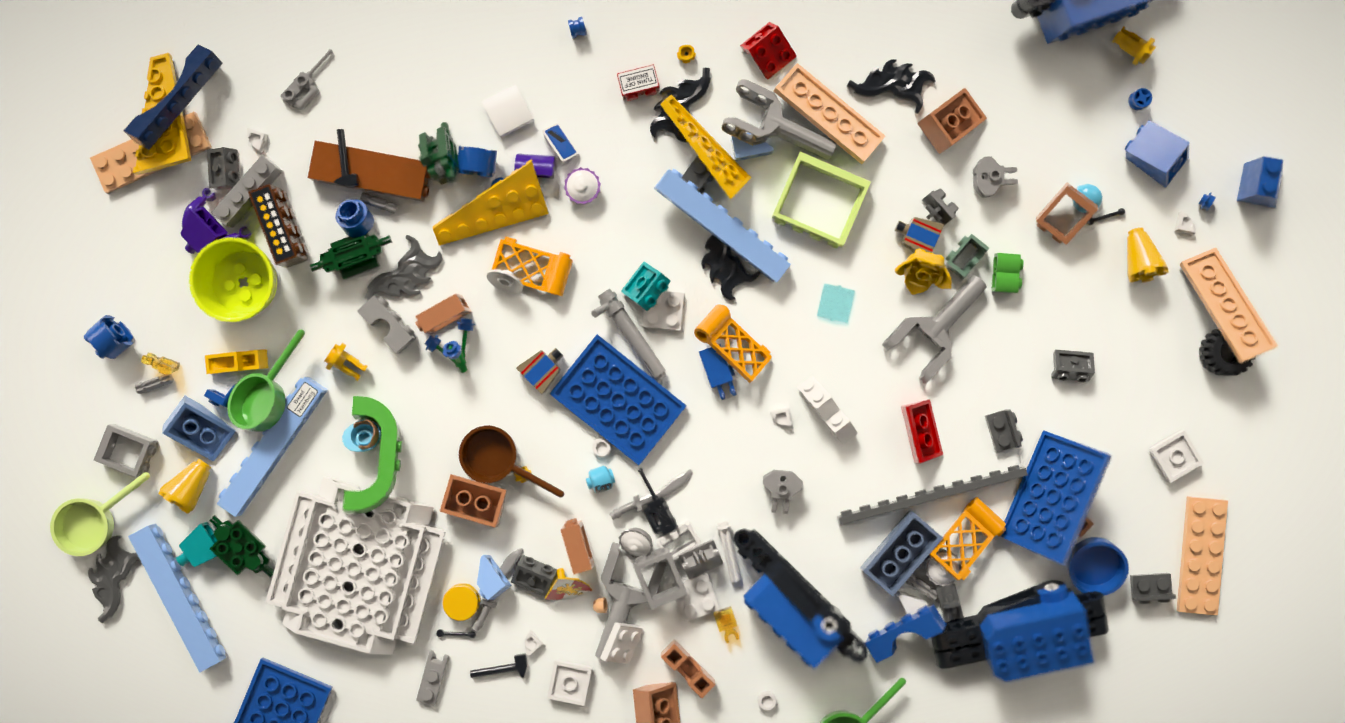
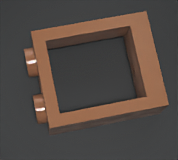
M1066 182L1038 214L1036 225L1042 231L1046 232L1048 230L1053 234L1052 238L1060 244L1063 242L1067 245L1097 212L1098 205ZM1065 195L1087 210L1086 214L1066 236L1045 220Z
M455 293L416 315L417 321L415 323L421 332L434 334L472 311L463 295Z
M577 518L565 521L566 523H564L560 531L573 575L592 570L595 563L582 520L577 521Z

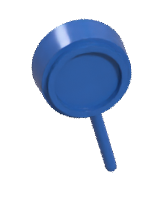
M1090 537L1081 540L1074 546L1067 562V568L1073 585L1080 592L1098 591L1103 593V596L1114 593L1124 584L1129 572V563L1123 551L1114 543L1105 538Z

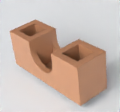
M675 639L661 652V658L674 671L677 670L701 698L716 685L715 679Z

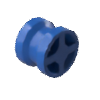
M582 16L574 21L572 19L567 20L572 39L577 38L579 35H587Z
M1145 88L1136 90L1128 98L1129 106L1134 110H1141L1147 107L1152 102V93Z

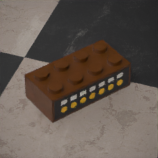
M272 184L249 191L248 194L275 265L288 268L307 261L308 249L304 243L302 244L300 239L302 233L299 227L295 226L293 220L295 215L286 202L288 201L286 192Z

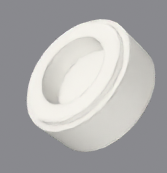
M598 438L592 445V451L598 457H605L611 451V443L605 438Z
M765 690L758 695L757 702L762 710L771 711L776 707L777 699L773 692Z

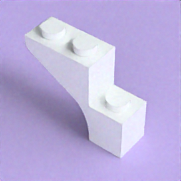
M813 376L797 387L843 445L858 434L851 421Z

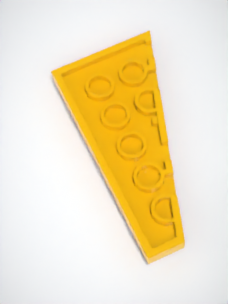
M169 53L150 57L147 75L149 82L144 95L146 101L145 108H142V113L162 101L177 83L172 55ZM182 112L150 150L139 145V148L136 149L135 157H137L136 167H133V174L137 176L192 161Z
M670 95L661 103V106L728 197L732 199L752 177Z
M532 159L521 168L514 170L505 179L498 181L476 196L471 202H467L461 209L453 214L451 213L435 224L433 231L438 245H444L549 214Z

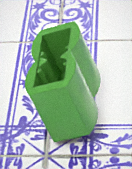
M994 254L992 292L1018 293V290L1022 288V278H1020L1019 273L1020 270H1023L1024 260L1021 259V254Z

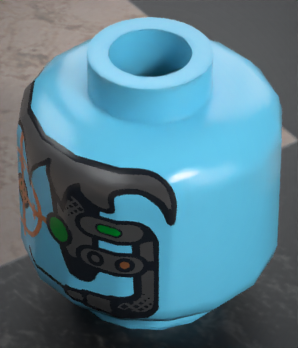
M606 466L589 470V478H586L588 489H593L597 494L612 489L613 483H615L611 468L608 469Z

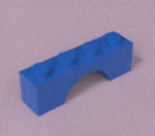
M925 605L919 608L917 613L913 615L910 613L906 614L897 623L893 621L885 625L884 629L880 631L876 629L870 632L865 643L876 663L894 655L897 649L896 638L903 633H916L927 640L943 632L946 623L935 605L930 607Z

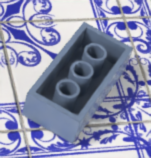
M909 510L860 569L893 597L943 537L913 511Z

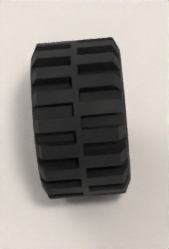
M1214 329L1211 333H1207L1205 335L1206 339L1200 343L1203 345V347H1199V352H1202V355L1199 356L1200 360H1204L1203 366L1209 367L1208 371L1215 372L1216 375H1240L1248 371L1247 367H1252L1253 363L1251 361L1256 359L1254 357L1240 363L1234 354L1230 362L1224 361L1221 356V347L1226 340L1219 329Z

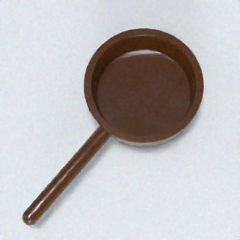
M491 425L479 426L472 429L463 438L459 447V462L463 471L473 480L481 483H494L502 480L512 471L557 497H564L565 493L561 489L515 465L517 456L516 445L512 437L501 428Z

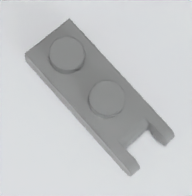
M430 650L416 701L434 706L449 655L445 654L443 661L433 659L434 651Z

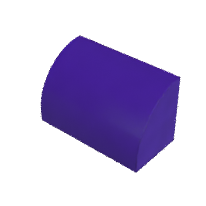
M517 153L514 170L521 168L532 159L538 178L554 179L556 156Z

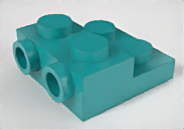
M644 261L621 292L648 312L650 308L656 305L657 299L662 292L667 291L671 280Z

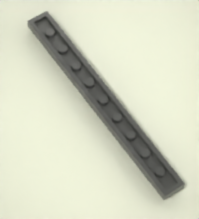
M1019 465L1007 467L1008 470L1004 472L994 470L989 472V476L975 475L970 477V481L956 480L952 482L951 486L945 487L942 484L934 486L932 491L926 492V489L919 490L910 497L904 494L897 496L895 501L889 502V499L878 501L876 506L871 507L870 504L860 506L857 511L852 512L851 509L840 512L841 515L837 516V520L840 525L1027 476V470L1024 467H1019Z

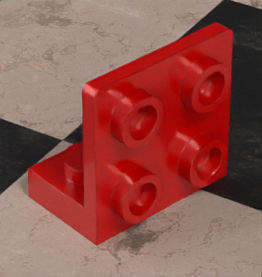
M768 22L740 45L745 53L751 55L766 79H770L797 56L779 26Z

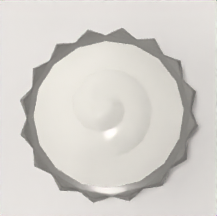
M630 528L621 532V535L618 537L621 549L625 550L626 554H630L632 557L638 558L643 555L647 557L653 551L651 536L641 528Z
M938 550L936 555L941 559H948L947 550ZM951 551L952 559H958V555L953 554ZM931 556L926 560L924 568L929 581L942 587L957 582ZM952 561V568L957 574L962 569L961 561Z

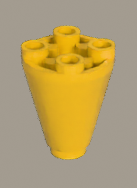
M1144 228L1130 230L1127 237V275L1129 282L1141 280L1142 283L1154 280L1153 277L1156 275L1168 274L1169 270L1166 262L1148 233L1144 231Z
M198 459L165 483L159 489L158 494L189 514L195 509L209 477V470L212 467Z

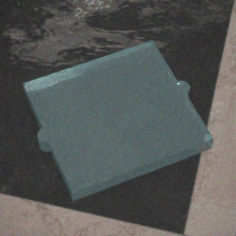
M824 283L816 316L828 318L830 321L836 320L848 323L855 290L843 288L841 285L834 286Z

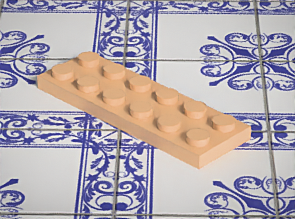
M798 63L773 90V92L860 164L865 162L885 138L882 132Z
M192 112L183 116L191 157L212 148L197 113ZM132 139L90 157L105 193L113 192L162 169L137 176L133 174V167H136L137 161L135 154L139 144L135 143Z
M1216 247L1180 263V267L1240 363L1271 351L1278 346Z
M1187 496L1176 611L1218 615L1228 500Z

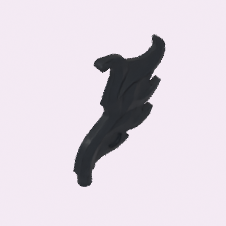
M891 59L884 64L882 71H879L878 67L874 68L862 84H857L852 80L847 84L848 88L860 96L875 97L885 92H891L894 97L911 100L916 104L914 113L918 114L923 106V98L921 96L923 84L928 80L933 83L936 81L930 71L911 72L909 71V68L913 66L911 63L893 67L897 59Z
M703 68L700 79L680 80L677 82L679 88L668 86L663 88L659 94L663 95L666 93L667 97L672 95L689 112V106L701 99L709 88L711 81L710 68ZM664 100L658 102L654 110L661 109V114L650 125L651 135L656 138V132L665 130L674 134L680 142L689 143L661 106Z
M711 235L706 241L705 249H709L710 252L704 255L701 261L702 268L705 269V265L709 264L711 283H714V278H718L721 283L722 295L728 300H736L732 296L733 289L743 282L756 280L761 272L757 271L752 275L748 274L739 258L732 255L731 249L714 235Z

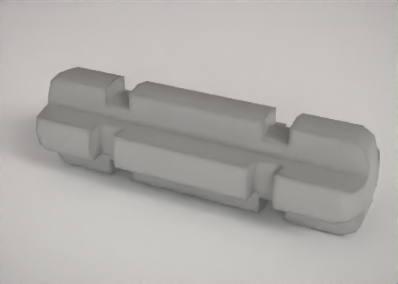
M365 192L360 197V201L364 204H369L393 214L398 207L396 203L371 196Z
M166 373L160 377L158 376L136 384L135 389L138 394H142L162 387L164 384L173 383L174 379L171 373Z
M912 574L906 581V583L912 584V587L923 595H927L926 597L930 600L935 601L937 599L936 590L931 589L929 585L916 578L915 575Z

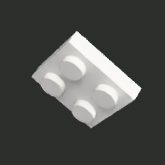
M662 292L654 307L650 308L648 312L644 309L642 327L680 331L684 293Z
M1180 430L1149 449L1165 478L1170 483L1204 464L1185 430Z
M708 573L683 581L687 595L676 599L684 622L720 610Z
M615 622L601 659L605 662L629 664L635 647L641 638L643 628L638 625Z
M555 659L547 699L585 706L592 666Z

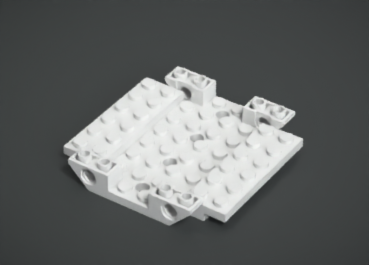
M324 476L318 493L319 496L299 490L296 491L265 603L282 607V610H286L283 625L296 634L368 654L393 655L397 640L412 644L416 642L446 531L426 526L430 524L433 506L401 497H388L382 505L374 509L373 517H367L365 513L346 514L343 511L344 491H362L363 489H360L361 486ZM356 544H361L364 547L363 554L359 555L355 552ZM345 582L353 584L354 589L352 592L345 590ZM335 619H340L343 622L342 629H337L334 626Z

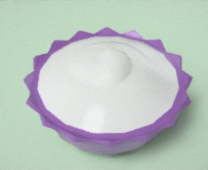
M580 167L573 169L564 180L566 195L570 198V201H574L576 204L581 203L585 205L586 203H591L600 192L601 183L599 176L594 171H590L589 168L584 169Z

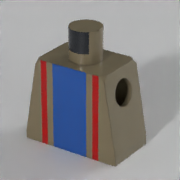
M913 217L909 224L899 220L894 231L904 235L901 244L909 250L915 252L916 249H923L926 252L932 253L944 224Z
M557 348L548 355L543 350H540L517 366L516 369L541 394H544L561 371V368L556 363L564 355Z

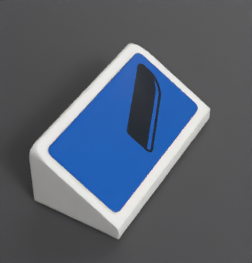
M558 122L542 130V133L563 164L579 155V152Z

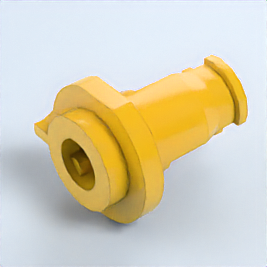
M1123 26L1121 31L1112 40V43H1116L1122 50L1135 58L1132 62L1133 65L1137 66L1139 62L1144 64L1156 49V46L1153 45L1155 39L1151 37L1146 41L1134 32L1126 30V27Z
M343 342L340 346L335 344L324 360L327 363L325 368L330 370L334 366L358 381L361 375L343 363L347 360L362 371H365L368 365H363L357 358L344 351L346 344Z

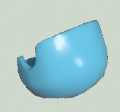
M1088 183L1077 187L1078 191L1097 204L1098 208L1100 207L1103 197L1100 189ZM1073 200V206L1079 212L1086 214L1087 210Z

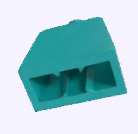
M208 522L199 524L179 544V548L183 553L176 557V560L182 567L189 562L193 567H196L217 557L210 550L217 539L214 536V530Z

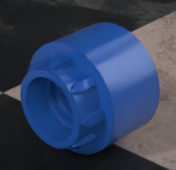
M357 199L346 200L337 208L336 222L346 235L358 238L366 235L372 229L374 217L362 201Z

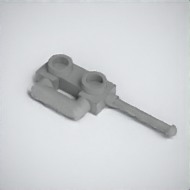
M328 49V52L307 73L304 71L300 72L289 87L280 95L292 108L295 106L299 110H303L318 94L319 90L315 86L316 82L311 79V76L328 56L333 53L332 49ZM307 88L309 92L299 100V95Z

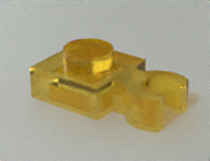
M150 352L147 353V356L143 355L141 363L152 365V368L165 375L179 370L180 363L163 356L157 357Z
M732 607L713 612L719 632L725 630L724 639L726 643H729L728 636L730 634H734L736 640H739L738 631L733 628L738 625Z

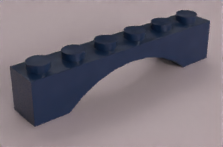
M197 44L185 58L182 74L170 93L151 109L135 116L123 132L135 143L150 150L223 62L213 51Z

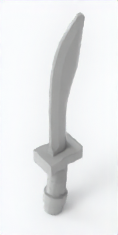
M689 469L673 478L654 493L660 498L679 489L687 482L692 470ZM639 494L633 496L634 501L614 509L609 515L614 520L632 509L637 508V512L643 510L642 505L653 501L652 495L649 494L638 499Z
M523 548L512 552L502 563L500 569L505 576L513 569ZM482 598L480 604H484L480 615L473 623V630L478 632L483 627L491 607L496 608L498 602Z

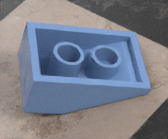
M184 395L162 427V434L213 462L236 432L234 428L202 404Z

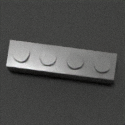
M261 155L211 213L224 225L234 228L253 206L248 192L267 184H272L283 170L269 158Z

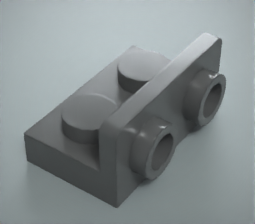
M227 147L207 150L209 188L234 187L240 180L238 150Z
M697 155L683 174L682 179L686 182L691 181L698 187L697 191L703 194L705 191L704 185L707 181L711 183L714 176Z
M1054 350V371L1051 374V378L1060 381L1076 380L1080 383L1091 380L1095 374L1093 352Z
M1004 409L984 415L995 452L1022 447L1023 437L1021 432L1017 431L1015 424L1017 423V417L1011 409Z
M522 555L516 566L511 583L546 597L557 569L534 560L532 557Z
M1170 573L1130 575L1131 598L1137 600L1138 603L1149 604L1151 600L1167 603L1170 602V599H1176V594L1172 593Z

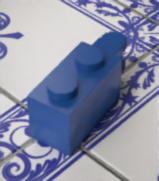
M712 347L699 351L711 388L717 387L721 401L725 399V393L722 390L721 384L728 382L730 393L732 396H736L737 394L732 382V376H735L733 367L728 365L727 361Z

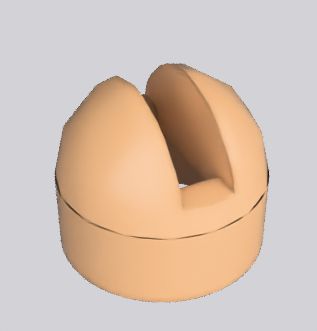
M605 597L596 599L593 602V610L597 613H607V599Z

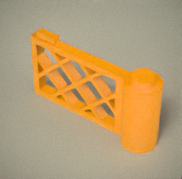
M506 236L505 240L500 239L492 270H497L498 266L504 262L512 273L523 268L527 277L520 281L524 286L563 297L573 260L570 259L571 255L563 252L555 255L516 243V239ZM504 244L511 246L514 251L513 254L506 258L502 253ZM525 250L529 251L532 259L523 263L519 254ZM543 255L550 257L548 265L543 268L540 267L536 260ZM516 256L521 265L511 269L507 260ZM534 261L539 270L529 275L525 266ZM541 273L544 278L542 286L535 285L531 277Z
M716 305L694 330L695 337L699 341L708 343L749 383L756 378L772 358L771 352L764 345L760 346L731 318L730 311L725 305ZM729 325L735 330L736 335H728L727 327ZM717 339H724L725 347H720L715 341ZM729 339L737 340L738 348H730ZM741 340H746L749 343L750 349L742 348ZM731 352H738L739 361H735L732 358ZM743 352L750 353L751 361H744ZM755 353L765 358L764 361L756 362ZM745 365H752V375L745 370Z
M974 497L929 555L957 581L960 579L965 580L971 572L969 568L996 535L999 537L1005 532L1006 523L978 497ZM964 518L970 521L971 530H962L961 522ZM971 532L972 544H963L962 533ZM975 532H982L987 537L983 543L976 544ZM952 533H958L959 545H950ZM964 546H973L971 558H965ZM947 547L948 559H941L936 555L940 548ZM951 547H960L961 558L952 559ZM952 561H961L962 569L958 574L952 568Z

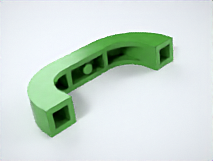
M353 396V418L355 420H371L381 427L379 467L375 482L369 488L362 491H344L343 511L346 514H362L378 508L391 495L396 483L397 471H400L401 460H398V453L402 452V441H399L400 434L397 422L391 411L384 404L373 398Z

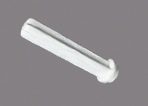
M728 521L717 523L718 527H716V530L720 532L731 582H738L741 580L729 529L731 524Z

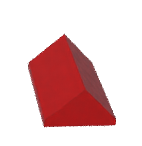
M930 399L902 405L901 410L914 462L923 463L942 456L943 451Z

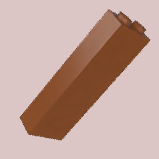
M315 140L307 178L316 182L337 185L334 183V180L342 176L338 144ZM346 146L349 174H358L359 186L348 188L424 202L425 197H428L429 186L427 185L431 177L427 167H424L420 160Z

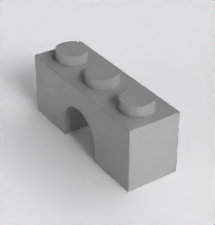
M374 295L357 312L369 325L375 326L379 321L386 320L390 325V331L383 340L395 354H400L417 339L413 335L415 332L409 325L405 326L400 321L402 317L395 310L392 312L388 308L389 303L382 296L379 298Z

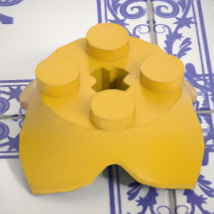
M916 249L914 254H911L906 261L895 268L897 275L905 276V285L912 295L927 291L932 284H935L940 289H951L952 286L951 276L945 267V258L942 255H935L923 249Z

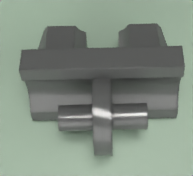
M940 188L936 191H931L922 201L926 204L925 208L929 212L926 218L929 220L931 217H934L937 222L940 220L945 226L956 217L955 213L959 207L953 202L947 205L943 201L946 193Z
M955 583L944 587H936L944 622L964 618Z

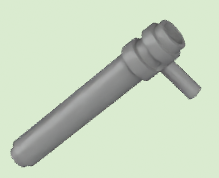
M609 288L598 296L601 306L592 310L591 315L596 318L606 312L609 317H612L653 379L656 378L659 381L667 375L665 368L625 311L624 304L616 298L617 294L615 291L612 292Z

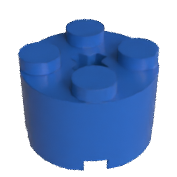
M459 146L458 173L474 175V171H476L477 176L492 177L496 169L497 150Z
M104 315L83 336L93 346L96 355L101 359L105 357L116 359L134 343L131 342L133 335L128 327L121 321L119 323L113 320L115 317L111 315Z

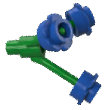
M461 318V322H457L458 329L463 330L461 346L458 345V342L451 341L442 348L439 346L442 340L438 338V335L435 337L431 335L425 342L426 350L432 353L436 349L439 350L445 357L454 362L461 373L468 370L465 365L467 363L465 360L467 331H473L476 324L472 323L473 319Z

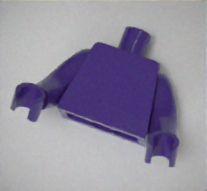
M209 188L203 189V196L193 200L185 208L180 234L187 242L185 250L190 254L199 253L204 247H207L208 244L223 238L249 239L252 235L251 233L242 235V232L248 229L246 226L241 227L237 234L227 235L228 232L204 207L206 200L212 202L216 199L215 193L207 196L211 192Z

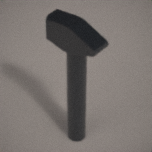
M337 129L342 176L334 180V183L344 187L359 186L358 174H349L344 129Z
M526 653L514 655L515 663L470 670V676L474 678L518 671L520 676L524 678L528 665Z

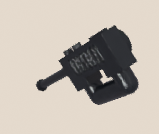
M639 468L638 472L653 499L652 502L647 504L648 507L644 509L643 513L655 534L662 532L665 535L679 526L671 514L663 497L658 498L647 480L643 469ZM653 513H656L657 517L659 518L661 522L660 525H658L655 517L653 516Z

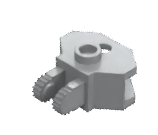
M985 156L973 168V189L981 198H988L993 196L998 188L1003 185L1018 184V179H1005L1004 173L1011 174L1017 172V167H1004V165H999L992 156Z
M773 469L763 476L762 484L771 492V512L776 513L777 499L779 498L784 499L783 514H788L789 501L794 494L802 490L803 481L793 471ZM782 476L786 477L785 481H780V478Z

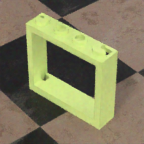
M799 152L772 218L779 225L785 226V224L792 226V230L798 233H803V231L809 233V237L812 239L828 241L827 245L831 247H843L871 181ZM801 164L860 189L840 238L780 214Z

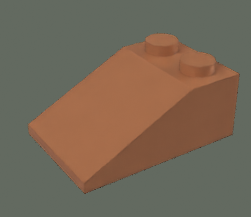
M963 88L917 124L940 154L985 121L987 117L967 89Z

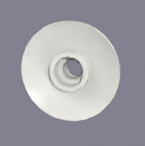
M490 270L486 275L487 280L501 291L518 294L523 290L521 281L509 270Z

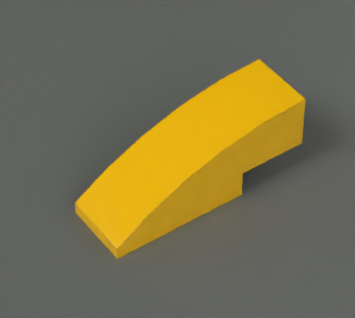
M267 349L205 355L206 374L269 368Z

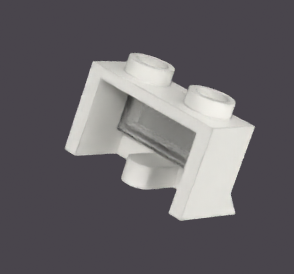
M689 520L680 524L677 529L656 539L659 548H669L675 563L680 561L679 554L702 544Z

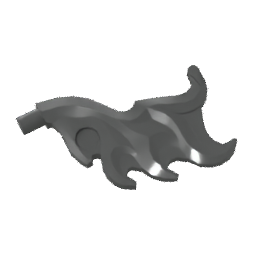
M406 235L405 238L411 242L410 250L399 260L398 268L395 271L382 273L371 281L366 288L368 291L365 299L369 300L377 292H384L388 295L399 297L401 296V290L409 295H417L421 290H415L414 287L418 284L427 283L432 279L431 277L426 278L425 274L430 269H435L441 264V252L438 251L437 256L434 257L428 256L420 248V243L417 239Z
M122 535L113 536L109 539L104 559L101 557V553L97 554V572L94 573L93 568H89L88 571L90 581L97 585V587L92 589V592L104 607V612L97 618L101 623L111 618L117 611L121 599L119 583L121 580L126 579L133 563L136 560H140L136 552L130 553L119 546L118 540Z

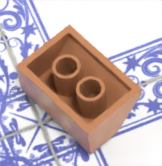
M450 474L439 512L496 528L499 525L507 490Z
M676 682L650 684L633 689L636 723H680Z

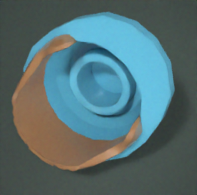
M360 420L350 425L344 431L342 442L350 451H369L378 445L381 439V430L371 420Z

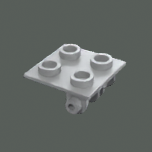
M713 539L678 555L688 579L724 564Z

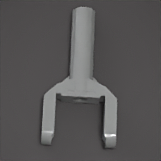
M746 79L738 81L736 92L739 96L767 110L760 128L737 117L725 118L721 126L725 133L752 146L764 143L771 137L778 136L826 160L832 157L836 149V143L783 118L781 103L774 92Z
M972 275L935 316L905 318L883 342L882 346L887 350L891 349L917 325L916 328L932 343L942 348L921 371L918 379L926 384L952 357L949 328L982 294L987 285L978 276Z
M615 542L611 545L601 575V581L613 603L595 656L602 660L601 655L615 622L626 624L630 609L640 603L647 602L642 589L615 580L613 582L610 581L619 556L620 544ZM666 559L655 564L648 585L651 596L657 594L667 564Z

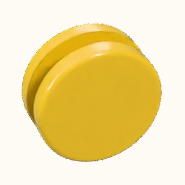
M466 583L452 586L443 598L445 613L456 621H464L471 618L480 606L478 591Z

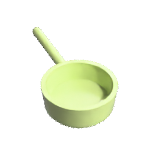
M147 472L143 473L104 504L94 499L82 498L71 499L61 504L54 512L50 523L51 536L56 546L72 556H86L103 547L111 538L114 530V520L109 509L148 480L150 474Z

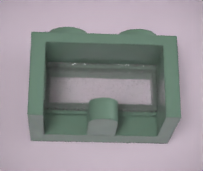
M973 234L969 237L964 236L958 243L960 248L956 252L952 250L945 258L948 261L945 266L959 276L961 280L967 276L989 250V247Z

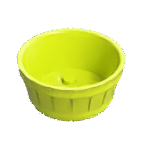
M223 238L211 242L197 254L190 268L189 287L195 303L208 316L220 321L237 322L257 315L269 306L277 290V274L273 264L260 248L244 239ZM246 277L248 286L241 288L239 279Z

